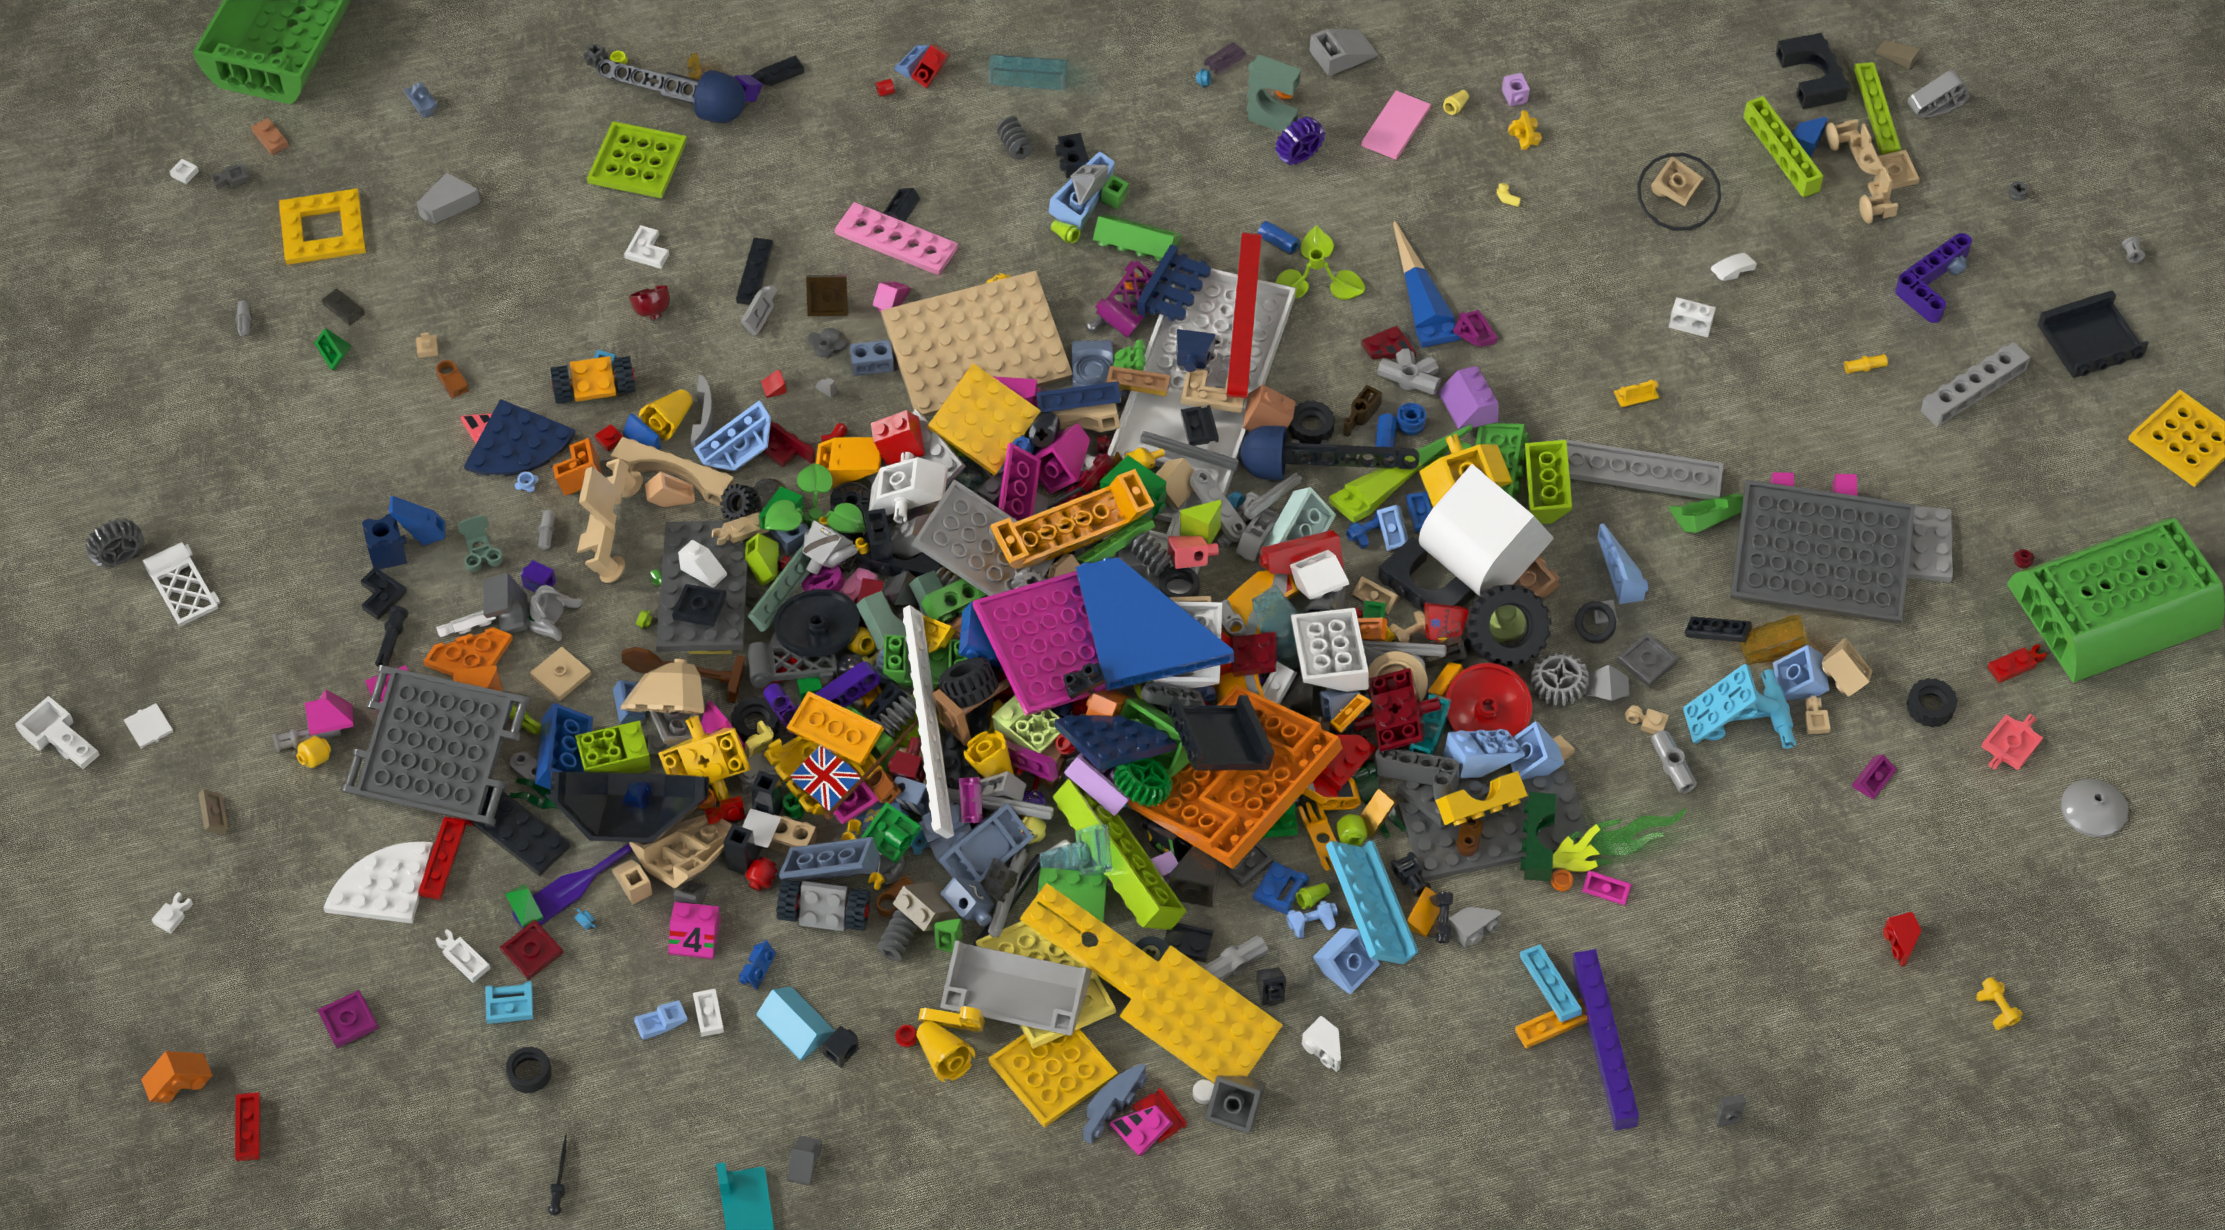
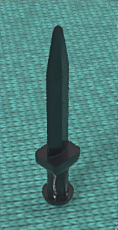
M565 1134L557 1183L550 1186L552 1199L548 1212L552 1216H557L561 1213V1197L565 1195V1187L561 1184L566 1155L567 1134Z

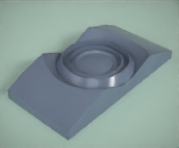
M1112 340L1072 341L1073 387L1106 383L1109 368L1113 366Z
M1005 803L985 817L969 833L954 842L938 860L952 878L958 877L981 882L1034 839V837L1010 805Z

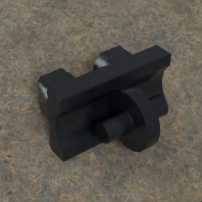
M1098 662L1095 664L1088 663L1083 666L1081 671L1076 673L1070 672L1063 677L1067 693L1071 699L1086 692L1091 695L1095 693L1094 688L1106 683L1101 665Z

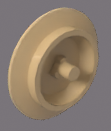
M1400 651L1384 653L1377 657L1368 668V689H1366V693L1371 697L1369 678L1411 668L1421 702L1428 687L1426 671L1419 660L1408 653Z

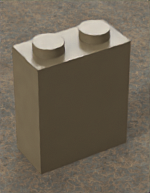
M933 881L903 886L893 902V905L923 931L934 930L935 923L958 919L960 916L942 896V889Z

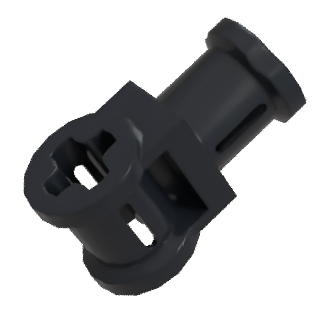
M1413 852L1407 853V856L1402 859L1391 861V868L1395 876L1404 885L1409 884L1413 890L1412 894L1414 897H1420L1425 887L1431 888L1430 883L1426 882L1422 877V868Z

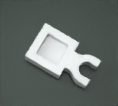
M178 892L173 898V903L171 905L165 903L151 919L153 924L171 934L185 918L183 912L193 905L192 900L187 898L184 903H180L183 897Z

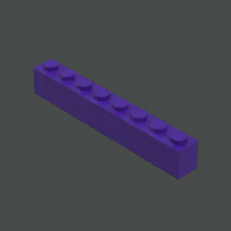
M1592 949L1575 952L1572 965L1583 1001L1585 1015L1587 1016V1024L1614 1130L1638 1127L1639 1113L1597 951Z

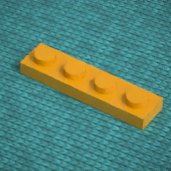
M1582 998L1576 1000L1582 1009V1015L1560 1022L1555 1012L1550 1011L1516 1026L1515 1032L1524 1047L1528 1049L1587 1023Z

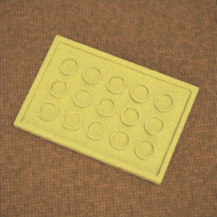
M1022 921L1004 928L999 937L993 938L988 935L976 940V945L982 948L1078 968L1086 967ZM1093 971L1087 995L1074 1031L1116 1013L1113 1002L1097 974ZM1020 1025L1033 1049L1065 1035Z

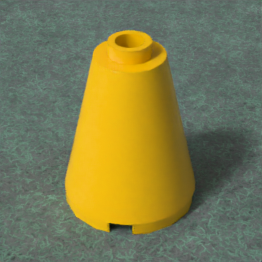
M679 389L645 405L640 409L639 417L642 418L643 423L659 435V438L667 441L674 435L693 404L692 396L688 391Z
M988 731L982 732L968 742L967 751L964 750L965 758L984 778L1007 771L1014 775L1006 739L999 731H994L995 733L989 734Z
M927 1021L919 1026L917 1038L935 1076L940 1081L945 1082L944 1079L957 1080L972 1066L970 1063L972 1056L975 1059V1051L970 1044L934 1021Z

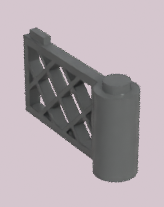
M754 642L747 649L750 682L758 688H764L770 685L772 681L811 677L825 679L833 678V675H837L835 653L817 657L819 660L816 663H812L808 660L810 657L794 654L782 645L768 646L763 642ZM783 652L786 655L780 659L774 653ZM791 657L797 660L793 666L787 663ZM826 662L830 664L832 668L823 669L819 666ZM802 664L810 667L805 671L798 669ZM781 666L788 669L784 673H776V670Z

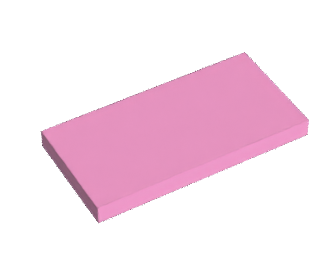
M1395 91L1362 140L1361 146L1397 160L1430 110L1431 104Z

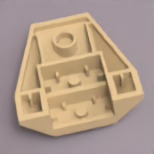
M706 815L680 822L657 842L629 843L646 872L671 887L677 888L705 870L724 851L723 841L732 824L721 819L718 823L709 825Z

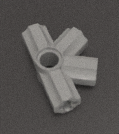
M1402 349L1396 353L1397 363L1382 359L1377 375L1399 382V386L1402 389L1413 390L1416 388L1433 395L1437 393L1441 379L1432 376L1438 373L1439 370L1433 357H1427L1416 363L1414 352L1410 351V349Z

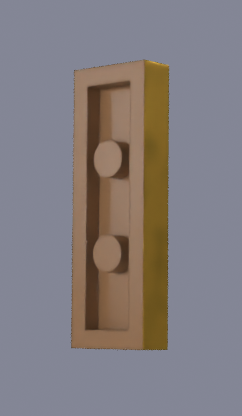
M1110 366L1106 383L1118 381L1120 389L1167 396L1170 375Z

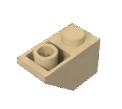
M632 859L612 869L614 876L632 905L653 895L648 877L641 866Z

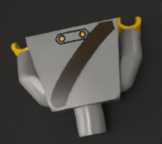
M821 517L819 522L814 520L811 528L804 534V547L802 551L805 555L812 558L806 570L817 575L822 565L834 569L847 558L857 554V551L860 554L868 553L870 550L869 544L865 543L863 538H858L855 542L856 545H853V541L829 527L826 517Z

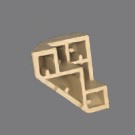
M674 659V663L665 664L644 674L622 703L620 710L640 713L652 711L668 714L674 712L702 714L704 713L700 674L695 665L687 664V660Z

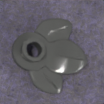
M834 328L824 329L821 334L811 332L808 335V343L814 346V351L819 357H829L833 350H842L848 343L847 340L839 339V332Z

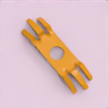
M1307 802L1306 809L1310 822L1306 817L1303 807H1298L1302 823L1309 833L1323 868L1326 871H1330V865L1335 871L1326 845L1330 841H1337L1321 804L1316 802L1320 818L1318 820L1310 802ZM1324 833L1329 836V841L1320 843L1316 837Z

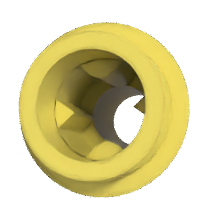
M1461 90L1447 97L1443 104L1445 112L1450 115L1458 114L1469 99V94L1465 90Z

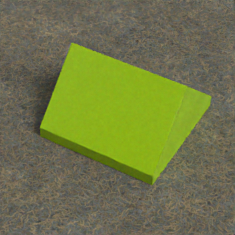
M1221 500L1180 510V536H1202L1207 544H1211L1221 528Z

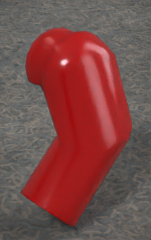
M843 423L836 424L831 434L821 435V441L825 442L833 438H844L847 434V426Z

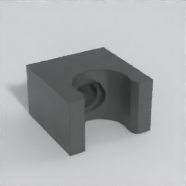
M508 573L484 579L483 615L487 619L498 616L499 630L513 634L527 630V594Z

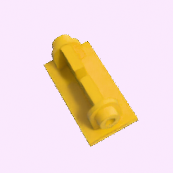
M1651 379L1639 385L1622 386L1614 391V394L1621 408L1659 399L1656 391L1658 383L1656 380L1653 381Z

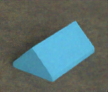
M792 987L772 989L757 1012V1017L800 1061L821 1046L835 1032Z

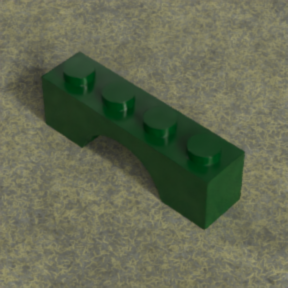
M1529 792V800H1524V814H1528V819H1523V832L1527 833V838H1522L1521 848L1522 852H1526L1525 858L1521 857L1520 871H1525L1524 880L1551 882L1553 851L1543 846L1538 840L1537 835L1543 828L1554 824L1556 794Z

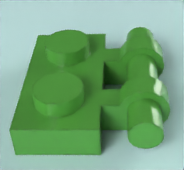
M1139 339L1136 341L1134 349L1129 346L1113 354V366L1143 371L1146 365V358L1144 357L1146 346L1144 341Z

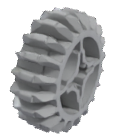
M1555 651L1554 656L1547 654L1545 659L1540 658L1538 663H1535L1531 672V686L1533 687L1534 694H1538L1540 700L1545 699L1547 704L1554 702L1555 707L1558 703H1562L1565 707L1566 702H1570L1573 705L1575 699L1580 700L1582 695H1585L1589 686V673L1586 670L1585 664H1581L1580 658L1574 660L1573 654L1569 657L1566 656L1565 652L1562 655H1558Z

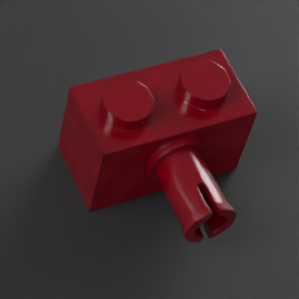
M911 737L906 753L896 750L895 756H891L888 769H890L889 771L894 781L897 776H901L922 784L924 783L926 777L923 767L924 761L922 757H919L922 746L921 739Z

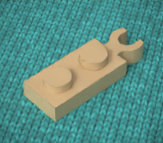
M760 512L724 523L722 528L712 530L711 537H719L717 545H723L727 540H730L733 544L754 537L758 533L769 532V530L760 528L758 517Z

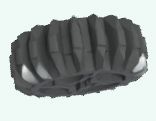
M117 518L113 522L109 520L108 523L95 528V532L90 533V538L86 539L87 544L85 545L88 556L93 563L103 568L108 566L114 567L115 565L127 562L129 559H134L135 554L141 553L140 549L144 547V536L140 527L132 520L128 521L126 518L120 520Z

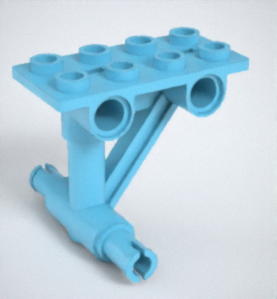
M1743 664L1684 706L1683 711L1692 742L1697 744L1703 739L1715 741L1723 738L1726 734L1723 725L1730 721L1771 717L1774 730L1779 733L1783 748L1789 749L1795 746L1796 741L1791 730L1793 722L1790 715V706L1786 702L1782 687L1777 684L1774 670L1767 669L1764 670V673L1760 674L1765 686L1764 695L1756 690L1749 665Z

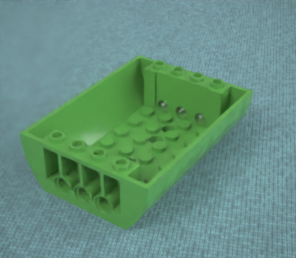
M223 0L194 49L193 55L206 76L221 89L292 104L299 97L352 0Z
M2166 518L2022 570L2015 573L2007 584L2073 683L2221 628L2224 619L2225 600L2222 582L2176 518ZM2138 570L2144 571V572H2146L2148 575H2146V576L2140 575L2137 571H2138ZM2100 584L2109 585L2111 589H2104ZM2082 591L2090 592L2092 596H2085Z

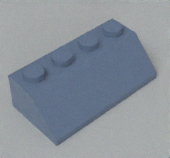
M873 837L792 847L789 849L779 877L784 880L808 882L810 880L829 879L839 876L848 877L855 874H870L876 872L881 857Z

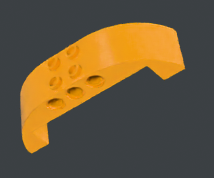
M1136 469L1118 475L1110 486L1014 523L1009 517L991 524L990 528L1009 565L1017 569L1026 568L1049 561L1103 539L1132 523L1155 505Z

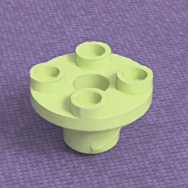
M1504 605L1496 609L1490 619V632L1494 640L1498 643H1503L1518 638L1525 629V616L1519 608L1512 605Z

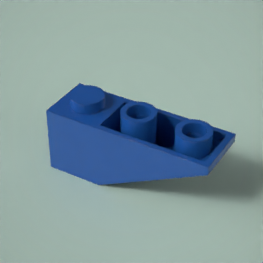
M390 496V506L388 509L391 517L395 518L404 529L412 534L414 539H417L423 546L445 539V521L434 510L395 496Z

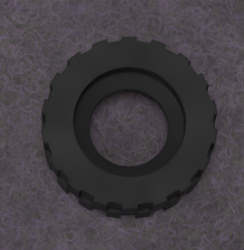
M1308 400L1295 406L1293 419L1289 424V432L1292 434V438L1299 440L1300 443L1321 444L1322 440H1328L1334 432V413L1330 410L1329 406L1324 405L1322 402ZM1306 417H1316L1321 420L1322 426L1316 430H1309L1302 426V420Z
M1936 678L1919 680L1910 690L1906 703L1907 711H1909L1911 718L1913 717L1917 723L1919 722L1923 726L1940 727L1943 724H1947L1953 717L1957 706L1956 693L1950 685ZM1925 695H1934L1942 700V708L1937 711L1929 710L1922 705L1921 699Z
M748 697L738 702L737 706L735 705L731 713V723L744 744L749 737L758 734L757 729H749L745 725L746 717L753 713H761L765 716V726L768 725L774 734L773 739L778 734L780 720L764 697Z

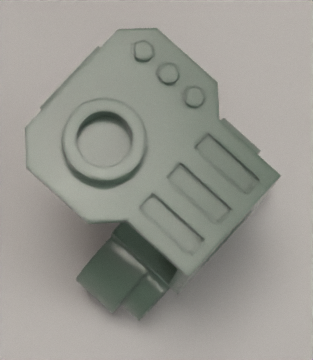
M483 515L474 516L458 523L459 532L465 535L470 552L464 559L465 567L472 573L478 572L483 562H487L492 567H497L503 561L501 550L491 548L485 531L488 521L487 517ZM477 542L485 544L484 546L473 548V545Z

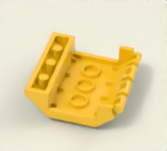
M800 736L783 746L782 741L777 739L768 745V749L763 755L772 766H775V771L784 782H787V787L796 798H799L798 801L806 812H812L813 815H823L825 809L815 799L800 790L791 779V775L819 745ZM831 752L854 769L860 777L877 761L870 753L863 766H860ZM879 764L878 767H877L875 770L880 769V768L883 769V768H882V767L880 766V764ZM871 774L864 780V782L866 783V785H867L868 787H869L868 781H869V778H870Z

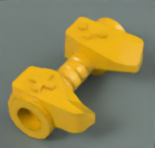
M1994 977L1983 981L1984 990L1977 993L1976 999L1979 1002L1996 1001L2002 1010V1013L1993 1021L1995 1029L2000 1030L2018 1023L2021 1020L2022 1012L2017 1007L2011 1008L2003 996L2005 991L2004 984L1995 980Z

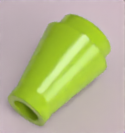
M1058 220L1053 221L1051 224V230L1066 243H1075L1080 237V230L1076 225Z
M1324 882L1300 888L1299 892L1296 893V901L1302 909H1311L1325 896L1330 894V889Z

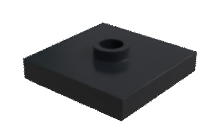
M685 584L672 613L673 620L714 627L726 600L727 591Z

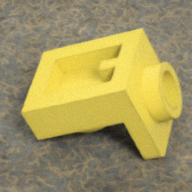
M763 721L758 722V734L752 735L745 742V753L749 758L768 749V745L772 743L774 734L768 725L765 726Z

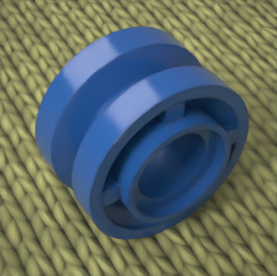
M1406 403L1400 406L1396 422L1398 430L1405 435L1421 433L1425 427V409L1417 403Z

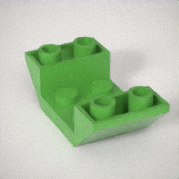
M884 635L883 673L903 687H914L911 678V664L908 659L909 649L906 646V636ZM950 639L948 649L940 648L935 652H928L933 689L939 684L938 679L944 671L952 665L968 659L959 655L960 640Z

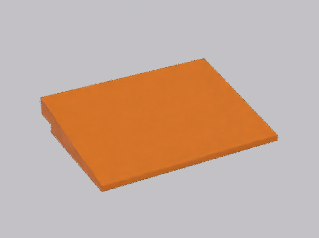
M1238 685L1218 705H1236L1239 695H1248L1275 753L1269 770L1195 771L1190 762L1177 774L1171 776L1173 781L1171 793L1162 804H1158L1156 807L1153 805L1147 807L1145 804L1140 806L1138 802H1132V799L1126 802L1130 808L1232 869L1238 865L1343 749L1340 738L1323 730L1319 722Z

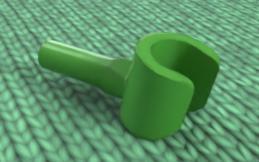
M654 569L651 571V580L655 585L660 586L662 573L659 569Z

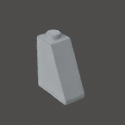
M446 173L417 202V207L422 219L436 224L478 205L480 198L478 189Z

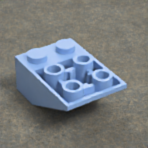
M1498 729L1497 731L1478 730L1466 732L1460 730L1458 732H1448L1443 755L1446 758L1458 761L1459 778H1478L1524 757L1525 753L1508 730Z

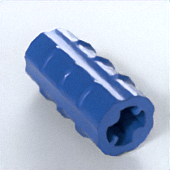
M1265 221L1258 230V234H1262V239L1290 255L1296 252L1299 247L1300 239L1293 236L1292 233L1290 234L1284 229L1277 227L1276 224Z
M1383 414L1378 418L1376 447H1395L1397 419L1392 414Z

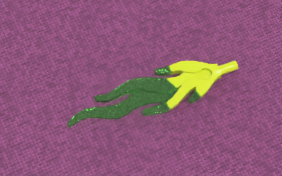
M1684 808L1670 817L1641 816L1627 826L1614 831L1603 830L1606 827L1619 824L1621 819L1603 821L1590 828L1578 843L1573 845L1576 838L1580 835V832L1576 831L1567 836L1553 853L1552 869L1586 872L1601 865H1608L1611 863L1609 859L1585 861V859L1592 855L1622 856L1633 853L1652 839L1664 837L1662 832H1652L1638 840H1630L1636 833L1650 827L1672 825L1682 818L1687 809Z

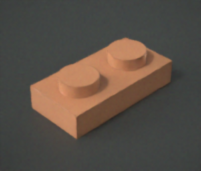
M268 118L251 126L252 132L271 155L289 147L287 140Z

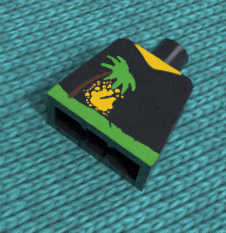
M1149 818L1143 821L1142 827L1148 831L1150 844L1161 854L1172 851L1178 864H1180L1192 853L1190 843Z

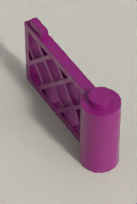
M1132 260L1124 269L1127 273L1106 300L1102 297L1095 306L1098 309L1095 313L1126 338L1144 317L1140 314L1137 317L1131 312L1130 307H1137V303H1129L1127 295H1135L1137 302L1143 290L1138 289L1137 282H1144L1146 287L1153 275V272L1138 260L1135 263ZM1135 268L1142 272L1143 278H1136ZM1124 282H1132L1134 290H1126ZM1122 295L1124 302H1118L1113 296Z

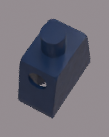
M1177 329V365L1183 366L1187 372H1193L1196 368L1205 369L1215 350L1216 334Z

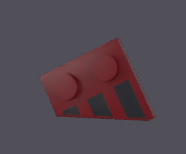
M1397 325L1365 338L1361 343L1371 359H1396V353L1402 349H1410V351L1414 352L1416 358V351Z

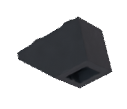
M1276 967L1257 971L1256 983L1262 1005L1273 1006L1284 1002L1286 977L1282 970Z

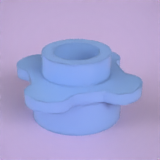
M530 472L519 474L515 488L517 490H525L528 493L533 492L535 484L539 481L538 476Z

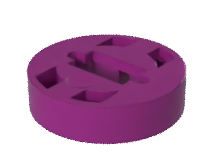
M822 565L817 575L811 572L802 582V588L804 592L815 589H828L840 592L846 579L839 566L831 569Z

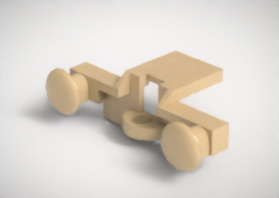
M1858 119L1845 121L1839 125H1834L1831 122L1826 127V139L1830 149L1837 151L1839 143L1847 142L1859 167L1864 172L1875 175L1874 182L1868 184L1873 197L1868 198L1866 195H1863L1859 200V209L1864 222L1870 224L1872 223L1873 216L1880 214L1883 219L1896 216L1898 204L1891 203V190L1919 184L1920 179L1907 151L1903 150L1877 156L1871 143L1872 137L1865 123L1862 124L1861 133L1859 134L1857 130Z
M620 458L607 462L606 466L613 471V476L605 478L594 467L587 468L579 499V504L590 512L586 533L580 536L577 553L591 549L595 552V557L587 560L585 565L592 571L600 574V579L604 583H612L618 580L625 570L623 557H610L617 517L613 513L614 504L621 503L622 497L630 498L635 495L643 484L641 473L638 471L629 473V466Z

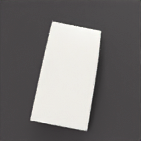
M1740 253L1716 263L1711 267V271L1720 280L1727 281L1737 279L1740 272L1755 270L1757 263L1746 253Z

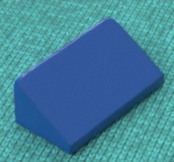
M631 413L623 431L624 436L660 450L659 435Z

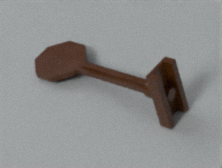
M638 647L623 650L621 654L623 664L631 670L641 673H648L665 664L674 663L663 661L650 650ZM736 656L732 672L695 666L700 677L728 684L727 702L736 703L745 670V656Z

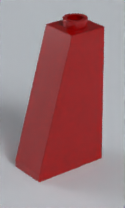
M1333 530L1262 547V555L1259 557L1261 566L1269 573L1292 574L1291 564L1329 550L1336 555L1344 571L1340 536Z

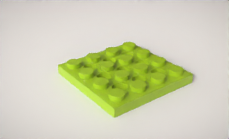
M612 121L587 176V182L593 185L663 198L686 145L687 138L684 135ZM624 140H629L628 143H621ZM642 144H648L646 147H640ZM661 147L667 148V149H665V150H663V151H659V150H658V149H660ZM618 154H622V155H623L622 157H619V158L614 157V156H617ZM636 158H641L640 161H633ZM656 161L660 162L658 165H652ZM612 168L617 169V170L614 171V172H609V171H608V170H611ZM630 172H634V173H635V174L632 175V176L626 175V174H629ZM648 176H653V177H654V178H652V179H650V180L645 179V178H647Z

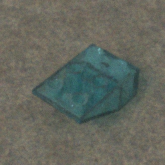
M1274 585L1252 599L1253 609L1257 615L1260 631L1262 633L1276 632L1277 659L1289 658L1298 653L1291 615L1299 613L1277 585Z

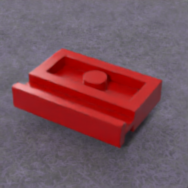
M1161 1088L1154 1094L1151 1093L1133 1104L1135 1113L1156 1105L1173 1122L1157 1140L1158 1143L1176 1134L1181 1128L1187 1127V1122Z

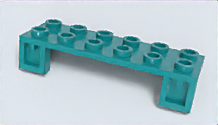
M725 1162L716 1163L726 1230H774L765 1167L727 1171Z

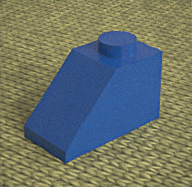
M1827 117L1799 123L1796 130L1792 129L1791 131L1809 157H1812L1825 132Z

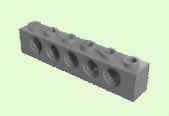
M2014 342L2008 346L2001 347L1997 353L1987 356L1980 364L1973 365L1963 375H1957L1949 384H1943L1935 393L1926 395L1922 401L1921 413L1935 426L1939 427L2026 371L2031 357Z

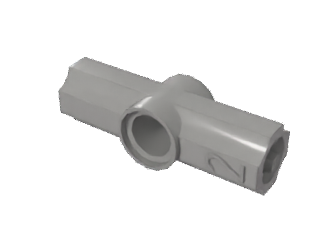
M1658 731L1651 737V742L1663 762V771L1670 775L1679 793L1685 794L1690 792L1697 786V782L1684 760V752L1677 748L1669 731Z
M1257 935L1238 947L1232 945L1226 948L1219 958L1202 968L1219 980H1223L1231 974L1236 976L1244 972L1250 963L1266 955L1268 948L1263 938Z

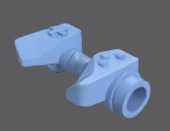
M1322 901L1317 905V910L1302 914L1300 911L1291 910L1286 918L1290 930L1294 931L1295 937L1304 938V926L1308 921L1320 918L1327 930L1335 928L1334 916H1338V911L1335 903L1330 904Z

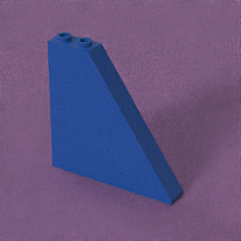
M1108 557L1099 562H1086L1076 567L1077 578L1098 661L1106 679V683H1104L1106 691L1234 662V652L1230 646L1120 558Z

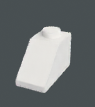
M691 540L678 552L680 569L712 588L727 576V572L711 551L694 540Z

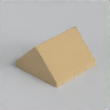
M1185 458L1168 460L1156 473V475L1167 482L1166 504L1177 510L1194 492L1189 480L1195 470Z

